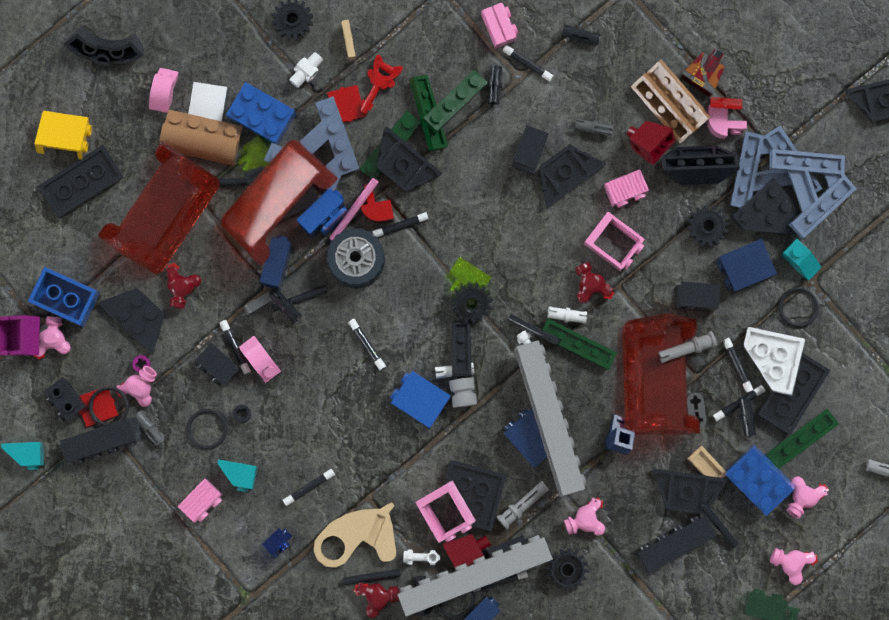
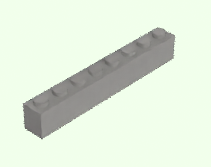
M539 340L517 346L514 351L559 496L563 497L583 491L586 480L584 475L580 474L578 468L580 467V460L577 455H574V441L572 437L568 436V422L566 418L563 419L561 413L563 406L561 401L557 400L555 394L557 387L555 382L551 381L549 375L551 374V368L544 359L546 355L543 344L540 345Z
M539 535L528 539L529 543L521 545V542L511 545V550L503 552L502 549L491 553L493 557L485 559L483 556L473 560L474 564L467 566L465 563L455 567L456 571L448 573V570L437 574L438 578L430 581V578L418 581L419 585L412 588L411 585L400 588L401 592L398 593V597L405 616L553 560L545 538H540Z

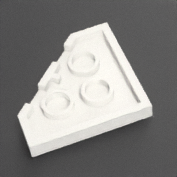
M748 327L744 347L773 392L792 396L805 339Z

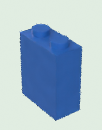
M411 371L410 374L406 373L402 378L401 383L403 385L400 390L396 388L391 395V404L430 429L451 396L414 371Z

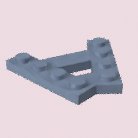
M332 96L315 103L321 122L290 151L271 143L264 160L327 190L331 188L334 191L341 175L357 170L359 166L336 102ZM329 140L334 158L326 166H321L307 159Z
M778 126L766 135L745 132L739 158L740 170L736 173L730 202L731 207L740 208L752 197L754 191H759L771 179H775L781 187L792 185L788 171L767 170L757 172L760 155L769 154L772 149L797 151L781 126ZM809 173L817 193L822 190V187L814 175Z
M777 149L770 150L769 169L788 171L802 211L789 225L803 239L856 190V187L844 174L845 156ZM809 173L824 174L828 189L819 197H817Z

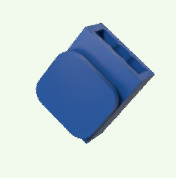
M329 188L297 219L299 226L311 238L319 231L326 236L346 215L348 210L344 206L342 194L336 189L333 191Z

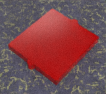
M357 85L346 88L341 87L339 90L327 92L328 98L334 97L343 123L348 121L352 123V120L366 117L360 112L362 101Z
M711 97L710 107L742 110V99Z
M97 390L80 396L88 408L90 398ZM110 390L99 393L93 402V412L101 421L119 416L114 404L115 399L112 398ZM89 410L82 415L86 427L97 424L91 417Z

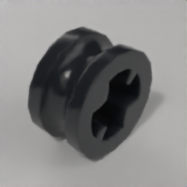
M238 405L233 412L234 418L240 423L249 421L252 414L246 405ZM246 409L247 412L245 413L247 416L245 418H238L240 414L237 412Z

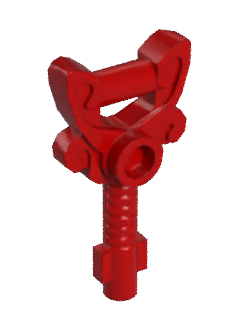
M380 55L375 57L374 70L370 69L367 72L373 87L366 100L363 99L360 104V112L364 115L371 111L374 106L372 103L379 89L393 88L395 86L394 80L403 71L402 66L392 67L384 63ZM379 69H382L391 75L383 76L379 72Z

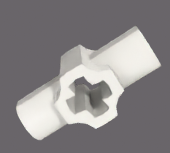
M314 52L308 59L305 57L301 59L294 68L296 73L289 81L296 88H299L304 81L309 83L318 73L319 69L317 67L323 61L322 57Z

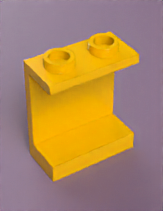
M43 111L35 140L36 152L45 154L46 147L77 152L78 159L82 160L83 154L87 153L88 150L87 137L91 136L92 125L89 124L88 117Z

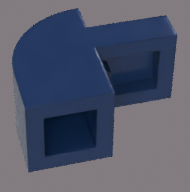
M617 415L611 417L609 434L605 437L606 449L624 455L632 450L635 432L630 431L632 420Z

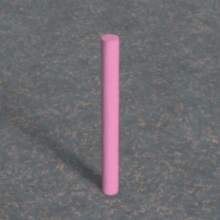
M372 178L330 235L329 238L331 240L337 234H340L352 220L378 184L376 179Z

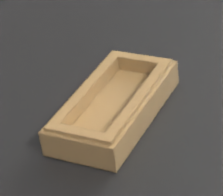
M343 20L341 24L348 60L355 61L356 55L349 20Z
M702 445L687 458L702 475L721 478L726 476V471Z

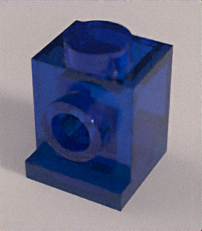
M278 528L262 545L277 558L279 556L277 552L279 550L283 552L290 545L288 541L293 535L286 528L283 530Z

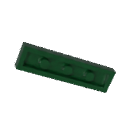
M473 70L422 121L433 132L437 133L488 82Z
M428 75L413 76L409 79L429 151L445 149L448 147L443 127L435 133L422 121L436 106Z
M406 111L391 130L407 142L422 123ZM380 144L359 169L370 179H377L381 175V172L375 168Z
M550 319L547 320L543 328L544 331L561 339L558 346L609 370L617 352Z
M827 408L765 455L779 469L839 425V423Z

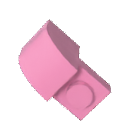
M160 68L158 74H155L151 86L149 109L168 113L173 99V89L178 79L177 71Z
M710 105L707 107L706 112L711 118L706 123L709 131L714 136L725 139L728 136V132L731 135H740L747 129V121H728V109L710 107Z
M255 336L239 346L242 353L265 383L281 372Z

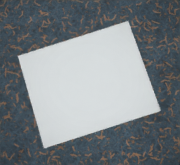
M193 82L188 114L222 121L227 87Z

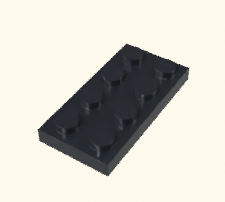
M102 145L84 156L82 160L76 161L38 187L60 219L123 179L124 176L106 148Z
M802 353L792 396L771 391L757 416L790 436L829 374L830 369Z

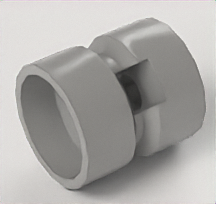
M473 377L449 381L450 390L455 394L451 397L453 408L477 405L476 394L472 392L475 386Z

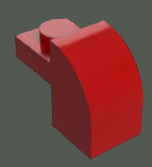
M372 191L365 200L368 204L361 206L363 215L373 223L394 221L391 200L375 203Z

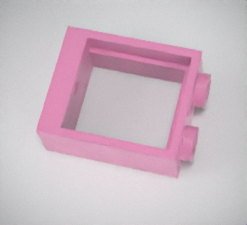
M607 212L584 242V245L618 271H621L623 268L627 270L633 262L630 258L634 253L637 255L644 247L642 242L645 239L611 213ZM609 223L636 242L621 263L594 244Z
M453 481L415 502L438 543L443 540L449 542L456 537V532L461 531V533L468 531L472 528L470 524L476 521ZM449 492L465 522L445 532L429 503Z

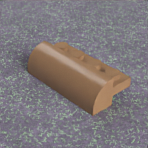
M662 59L631 86L664 126L673 129L674 137L679 144L688 139L711 118Z
M168 110L161 130L159 147L160 150L234 166L243 126Z

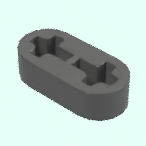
M271 290L246 304L243 308L247 315H252L273 303L274 301L269 297V293H275Z
M692 393L686 398L688 424L693 429H700L706 424L704 399L701 394ZM693 396L700 400V403L697 404V410H694V404H690ZM695 412H697L698 418H702L699 426H696V423H692V419L695 418Z

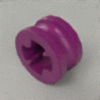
M143 355L135 357L132 362V366L137 372L140 370V367L137 368L140 359L147 362V365L144 366L151 367L150 360Z

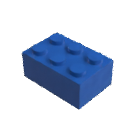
M245 82L226 116L229 120L243 126V128L264 140L279 145L296 116V112L289 106Z
M44 267L28 302L84 327L100 292Z
M754 444L725 473L766 516L795 489V485Z

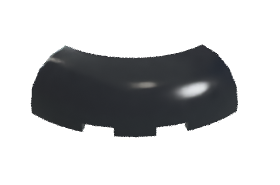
M83 26L79 27L63 43L78 57L104 66L124 65L144 55L143 45L136 34L121 40H107L93 35Z

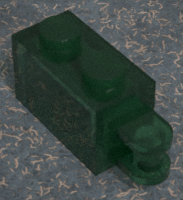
M753 589V592L747 591L742 614L765 620H798L797 615L801 609L787 606L788 601L783 600L784 596L772 593V597L764 595L765 591ZM786 609H790L789 617L785 616Z

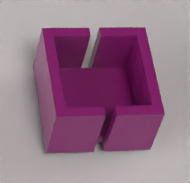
M26 315L1 316L0 356L39 355L40 317Z

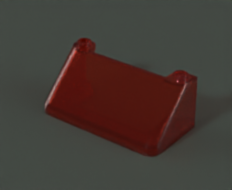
M291 140L286 143L223 215L222 227L262 266L270 256V249L265 244L267 235L313 183L321 189H327L337 181L338 176L301 142Z
M161 141L155 150V158L162 164L120 226L108 223L98 234L102 240L117 252L155 274L165 269L220 185L219 179L164 141Z
M665 313L629 320L624 324L623 363L626 430L635 432V435L700 434L699 419L694 415H687L685 355L661 363L659 359L661 356H658L659 351L684 344L685 340L692 339L697 330L696 319Z

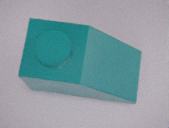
M798 239L794 240L780 255L808 281L821 268L812 252Z
M43 442L1 444V448L20 466H27V470H39V466H44Z
M218 459L217 464L231 484L237 486L238 491L248 492L249 489H254L258 466Z

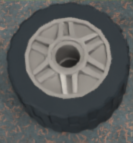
M350 228L337 234L330 242V246L327 249V264L337 282L345 287L357 289L365 288L378 280L384 269L385 255L382 244L371 232L361 228ZM354 255L361 257L358 262L351 261Z

